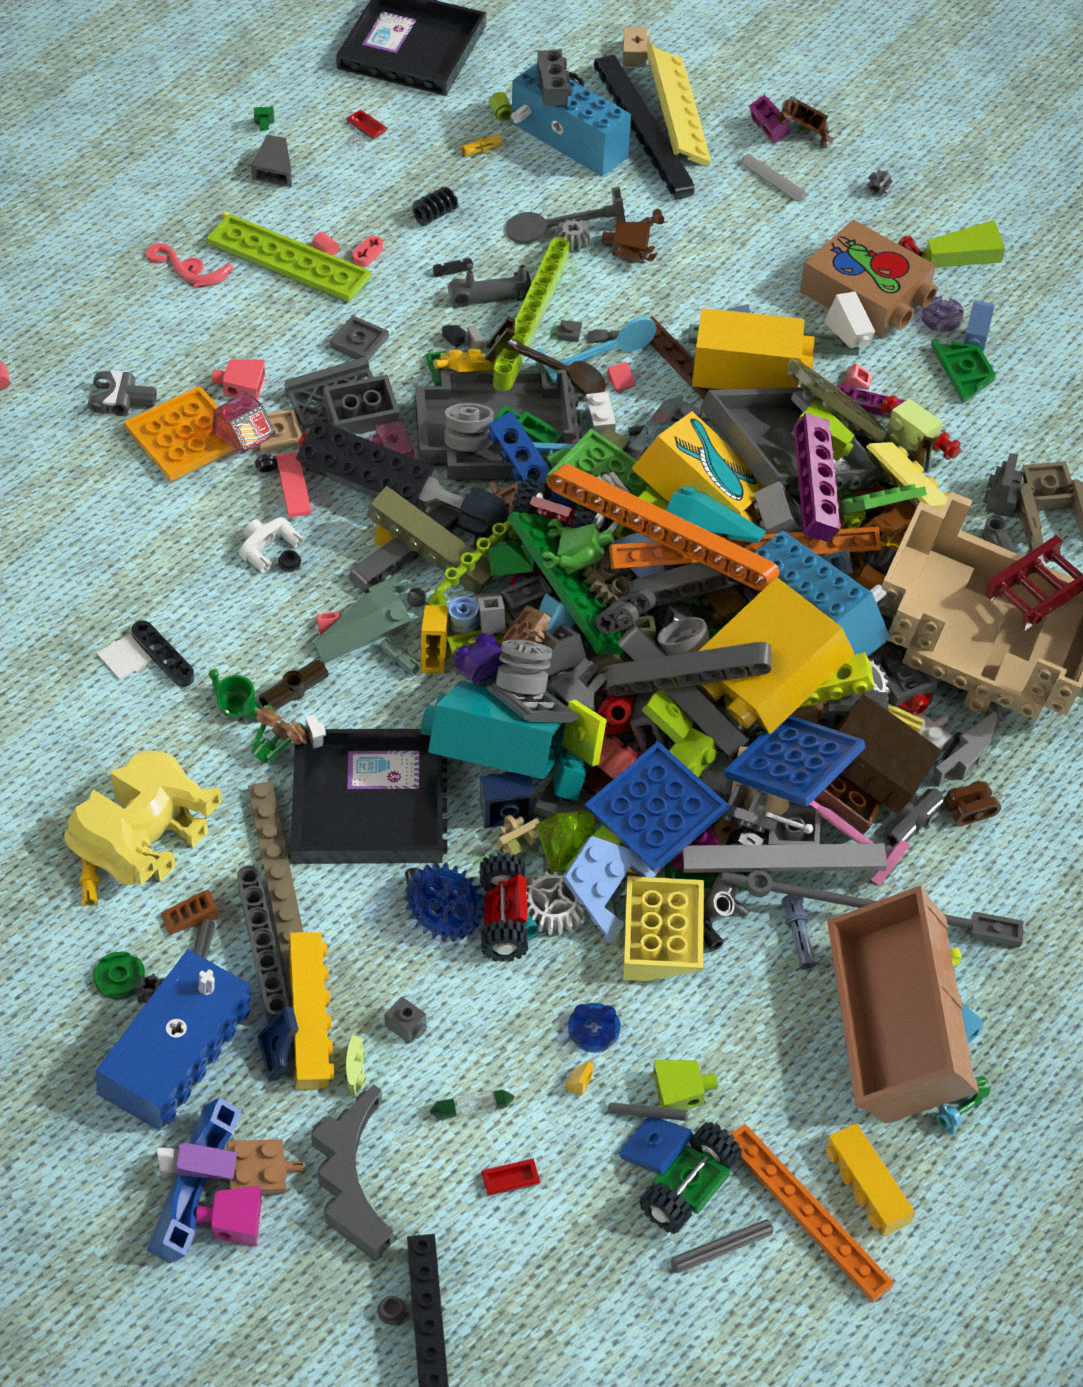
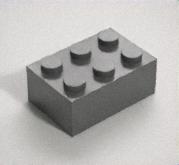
M388 375L323 387L322 402L330 425L352 434L398 425L400 412Z

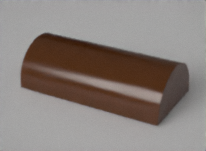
M841 773L814 799L819 805L833 811L861 834H865L871 827L882 804Z

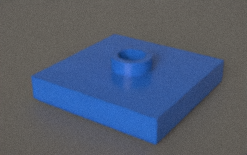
M647 1117L619 1151L621 1159L663 1175L689 1143L693 1133L691 1129L664 1119Z

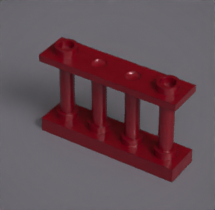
M1057 535L987 582L985 596L992 601L998 596H1004L1024 614L1021 627L1024 631L1032 625L1037 626L1045 616L1083 591V573L1061 555L1060 549L1063 540ZM1048 562H1055L1075 580L1065 585L1044 565ZM1032 573H1038L1057 592L1049 597L1030 581L1027 576ZM1020 584L1041 603L1031 608L1010 588Z

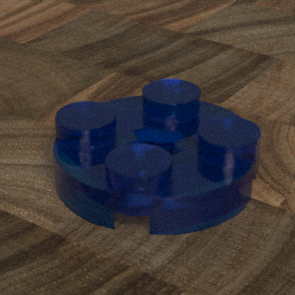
M600 1003L579 1004L570 1015L568 1035L583 1051L591 1053L603 1052L616 1043L620 1036V1020L612 1006ZM597 1023L601 1028H598L597 1032H591V1028L587 1026Z

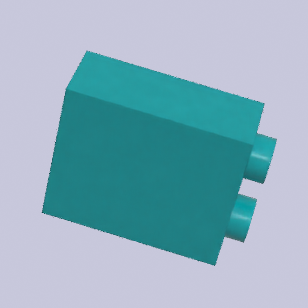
M460 681L448 694L441 692L437 698L436 705H428L422 718L421 733L431 736L428 752L544 779L557 763L560 752H565V747L562 746L565 723L528 722L488 691L487 686Z

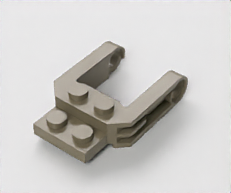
M1066 461L1022 465L1021 472H1023L1025 485L1020 489L1016 505L1030 551L1043 544L1039 510L1073 507L1083 538V482L1078 479H1071Z

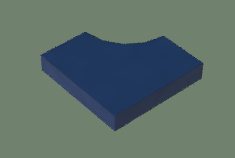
M285 1006L257 1035L269 1081L278 1080L290 1068V1047L294 1036L299 1030L293 1007Z

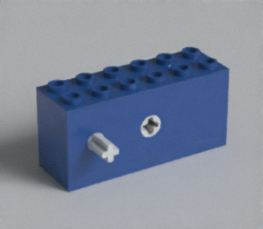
M187 949L96 1069L97 1095L158 1130H161L165 1124L170 1125L176 1116L177 1111L175 1109L180 1102L182 1104L187 1102L192 1093L191 1087L195 1082L200 1083L207 1072V1069H205L210 1061L214 1063L218 1059L222 1051L220 1047L225 1041L230 1042L236 1033V1025L239 1021L244 1022L251 1011L249 1003L252 998L250 996V984Z

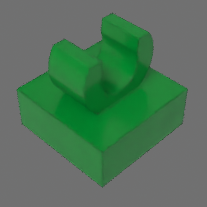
M254 107L255 124L260 123L261 130H269V123H275L274 107Z

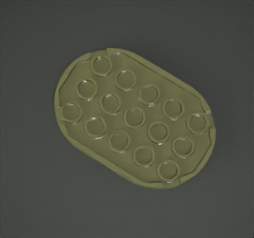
M792 358L787 363L789 368L787 373L795 380H798L797 384L806 391L808 389L811 390V393L822 401L821 404L829 411H836L835 414L842 420H850L849 423L856 430H865L863 433L872 441L874 439L883 441L889 434L869 412L863 409L850 396L803 362Z

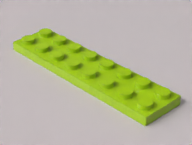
M228 214L206 238L208 245L349 303L371 278V271L232 214Z

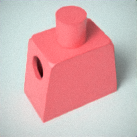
M231 359L228 361L226 371H213L212 382L223 384V391L226 396L257 403L266 375L265 360Z

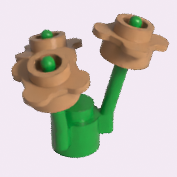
M273 707L255 708L254 711L258 713L256 720L262 724L250 745L254 747L251 753L264 763H267L269 760L272 761L292 741L296 745L307 743L309 732L302 723H297L294 720L291 721V725L282 720V717L277 715V711ZM266 726L273 727L271 731L275 736L271 741L267 738L261 740ZM279 739L284 741L278 747H276L275 744Z

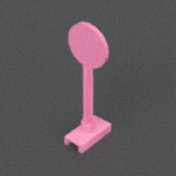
M814 800L810 803L826 820L856 843L874 844L830 809L819 805ZM902 839L890 852L885 849L887 868L886 870H876L871 880L880 886L910 845Z

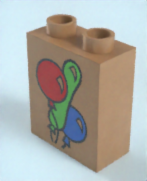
M853 219L804 262L800 293L830 309L836 295L856 292L875 330L874 335L882 339L893 328L900 331L909 324L914 309L918 305L927 308L932 303L938 287L932 283L936 265Z

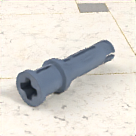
M787 895L782 898L781 903L787 913L786 924L792 929L800 963L799 966L801 969L814 968L816 962L806 927L809 919L808 914L804 913V898Z

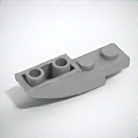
M995 711L988 717L983 716L972 729H966L960 735L959 747L951 753L950 757L946 760H940L934 766L932 781L936 785H942L955 774L963 780L979 765L987 753L993 738L998 714Z

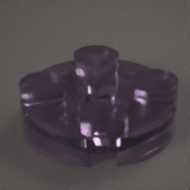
M935 297L927 308L922 309L921 319L927 327L938 333L949 332L959 328L962 324L964 309L954 299L949 298V301L942 300V297Z

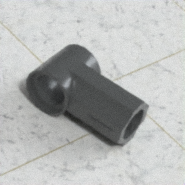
M998 515L989 516L982 531V539L1017 554V550L1005 530L1006 521L1004 518Z

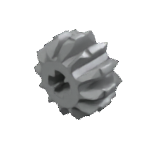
M565 219V222H559V226L555 231V238H566L570 242V252L573 249L580 252L581 248H586L590 240L588 225L583 224L582 220L575 221L573 219L569 221Z

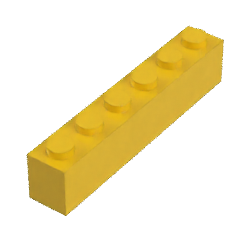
M322 932L290 933L288 946L291 1007L294 1009L299 1029L293 1038L295 1090L328 1088L329 1080L334 1079V1064L329 1063L328 1055H332L333 1043L332 1038H327V1030H331V1014H326V1005H330L329 989L325 990L324 981H328L329 971L328 965L323 966V957H327V942H322Z

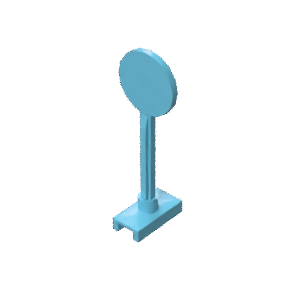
M649 317L635 318L621 328L616 339L558 361L570 366L574 361L584 362L617 347L624 352H632L644 348L654 338L657 329L656 325ZM542 348L539 349V350H536V351H538V352H540V353L545 354V352L543 351ZM539 362L535 363L538 370H545L546 379H550V386H555L557 371Z

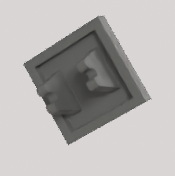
M737 784L728 801L729 810L719 818L764 833L765 829L775 831L778 822L763 816L768 794L757 791L749 810H745L743 805L747 787Z

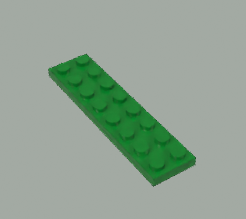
M511 512L507 518L595 652L597 654L629 655L617 643L625 633L623 630L605 634L597 628V616L608 607L607 604H602V598H595L597 594L595 591H589L591 585L585 583L587 577L583 576L584 569L581 568L567 574L565 568L559 567V565H555L550 569L544 567L543 561L550 562L553 559L543 558L542 554L544 552H551L558 556L561 538L560 534L556 537L548 536L549 530L554 529L553 526L547 527L550 519L542 514Z

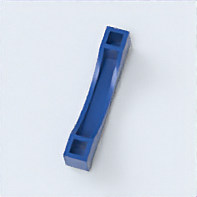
M220 1097L204 1105L189 1144L223 1149L233 1134L241 1110ZM177 1173L148 1246V1252L168 1263L186 1256L195 1234L197 1207L207 1178L181 1176Z

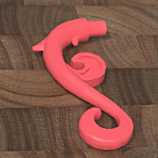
M164 243L153 244L146 251V257L152 263L167 261V255H156L159 251L167 252L176 272L181 278L194 284V288L216 285L224 281L233 270V266L227 263L223 268L220 267L214 272L198 275L203 270V262L200 259L188 258L181 263L173 249Z

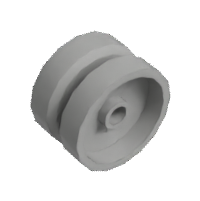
M473 403L457 404L447 408L444 416V423L446 425L444 431L445 444L452 449L467 452L480 451L492 446L493 443L487 433L490 432L489 423L494 421L493 410L487 406Z

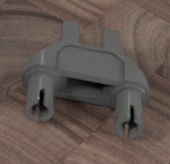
M584 658L571 673L551 676L547 681L546 691L555 698L562 696L568 703L569 701L577 700L597 713L602 705V698L607 693V676L600 673L588 685L587 682L599 667L592 661Z

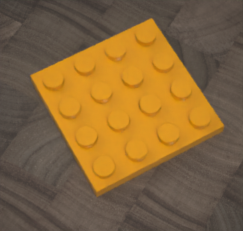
M201 386L124 421V428L170 482L242 447L230 423L231 420Z

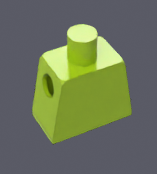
M654 1060L653 1077L661 1108L689 1110L701 1106L704 1103L705 1091L718 1088L716 1074L701 1075L698 1062L695 1060Z

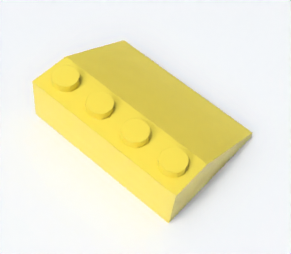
M893 442L871 443L866 446L870 456L883 470L882 475L896 488L900 487V491H902V486L915 484L916 488L925 486L927 495L909 499L916 508L921 501L943 510L949 494L946 491L942 493L938 489L939 484L933 477L927 478L922 473L924 469L917 461L912 463L907 458L909 454L901 445L897 448Z
M627 876L623 980L652 981L703 971L704 880Z

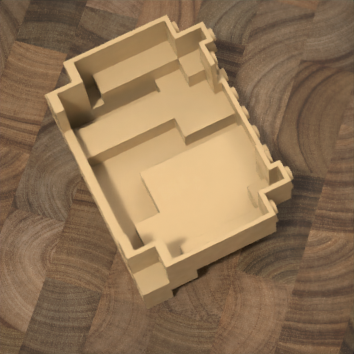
M950 492L943 510L920 501L881 586L886 591V595L877 602L881 614L894 618L888 631L890 636L888 641L907 648L902 663L953 684L958 688L967 690L968 693L963 706L984 715L991 701L1035 720H1037L1043 707L1067 716L1076 697L1083 698V591L1045 616L1037 626L1032 625L1024 631L1021 628L1024 614L1004 596H998L992 601L985 596L988 580L1024 556L960 530L973 500ZM1044 565L1065 585L1075 580L1067 574ZM1032 573L1027 576L1030 581L1049 597L1057 592L1038 573ZM1020 584L1010 588L1031 608L1041 603Z

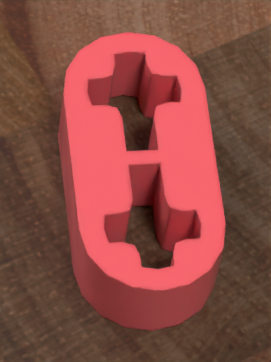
M377 236L366 238L353 251V263L360 267H366L382 253L383 240Z

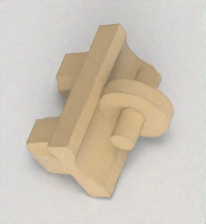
M511 815L504 817L505 825L500 827L499 830L502 834L508 831L509 833L498 839L499 842L494 846L498 851L503 850L505 854L510 853L511 857L514 854L520 855L523 850L518 841L523 838L531 849L532 840L539 837L540 832L538 828L541 824L536 818L519 827L524 823L523 818L514 819Z

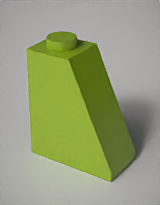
M815 400L799 419L805 413H809L829 420L832 433L833 459L838 462L843 455L847 457L854 446L851 444V441L855 435L818 400Z

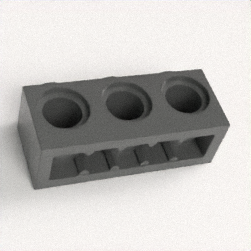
M561 49L537 50V71L543 106L568 105V96L572 95L571 83L568 84L569 71L567 70L566 57L563 58Z

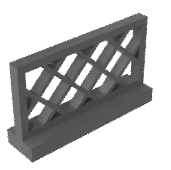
M363 357L284 381V394L290 400L303 429L311 427L315 419L328 422L326 412H323V404L320 410L309 406L312 399L323 403L322 397L316 395V392L323 389V387L357 381L358 378L365 376L372 378L373 375L369 369V361L367 357ZM303 395L308 397L306 404L297 402L295 397ZM308 411L316 414L315 419L306 421L304 418L305 412Z

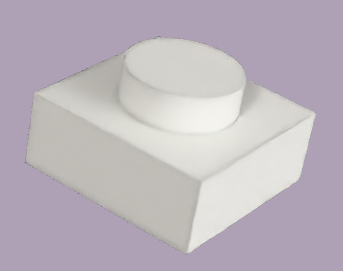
M315 714L305 717V727L309 732L308 736L313 749L323 746V736L326 735V731L322 721L318 722Z

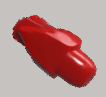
M612 695L606 698L597 712L598 715L607 720L604 735L632 730L630 722L636 698Z

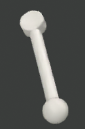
M764 811V817L803 829L806 834L813 831V826L810 824L803 825Z

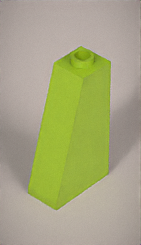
M993 220L929 239L926 248L923 250V258L935 264V268L1002 263L1005 246L997 224Z

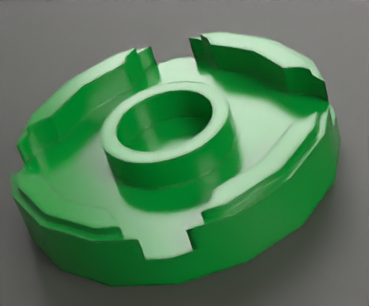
M121 951L110 953L99 960L100 963L93 970V982L99 993L104 997L114 1000L126 999L136 994L134 986L140 985L141 976L145 977V967L141 959L130 955L128 952Z

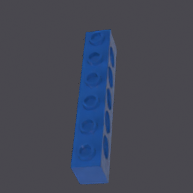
M513 411L489 423L490 432L487 434L494 445L498 444L501 451L499 453L503 461L511 464L513 468L511 472L516 481H525L530 474L535 473L540 476L537 481L547 483L544 480L550 469ZM508 437L516 439L512 444H508L504 440ZM520 455H525L528 457V459L525 462H519L516 460V458ZM550 489L549 493L552 496L548 500L575 510L568 498ZM561 522V523H562V527H565V528H566V526H567L566 523Z

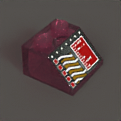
M247 392L213 411L212 431L242 454L275 435V430L262 403Z

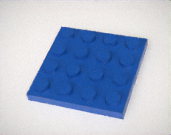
M790 715L771 734L764 731L724 771L727 779L807 807L866 747L863 739Z
M657 741L585 804V809L656 874L729 810V804Z

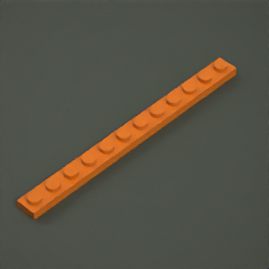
M879 527L840 529L828 542L804 535L803 532L787 533L817 555L848 550L849 553L881 550ZM766 534L758 543L733 540L727 537L722 538L755 553L777 534ZM659 542L609 545L611 569L693 564L698 562Z

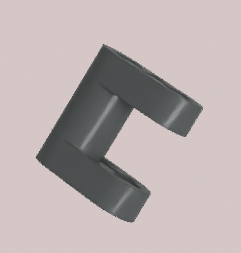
M643 588L621 596L597 616V628L605 634L629 628L638 620L640 614L646 613L655 605L656 597L654 593L649 589ZM640 598L647 601V603L644 601L637 605V601Z

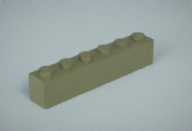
M388 486L370 504L367 516L375 524L381 525L393 537L403 541L412 551L418 552L430 564L436 565L444 573L450 567L457 568L461 564V556L464 553H473L475 551ZM481 557L475 563L474 570L465 572L459 578V583L469 592L480 593L494 577L491 576L490 560Z

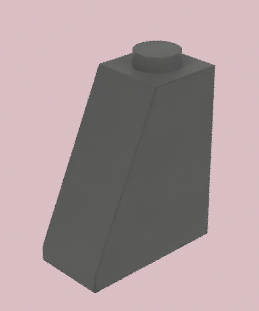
M266 135L251 165L252 180L286 187L292 186V172L286 138Z

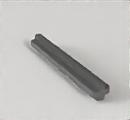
M765 1219L671 1258V1266L675 1273L683 1272L772 1235L774 1231L773 1226L768 1219Z

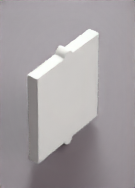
M130 634L116 642H111V645L97 652V655L119 680L134 672L138 673L139 669L153 662L152 658Z

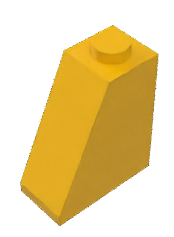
M425 605L421 630V673L444 674L448 606Z

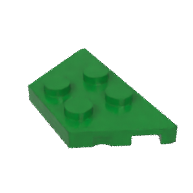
M938 339L932 340L931 347L962 403L968 401L995 381L996 374L979 345L962 344L953 341L951 345L939 344Z

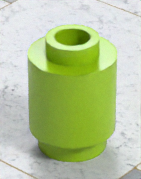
M504 92L494 93L489 99V105L495 117L500 121L511 119L512 105L507 94Z

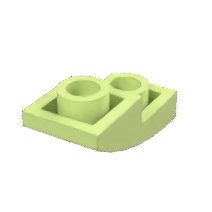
M352 1035L347 1050L346 1074L349 1095L355 1098L358 1089L363 1090L367 1079L363 1069L366 1049H363L362 1037Z

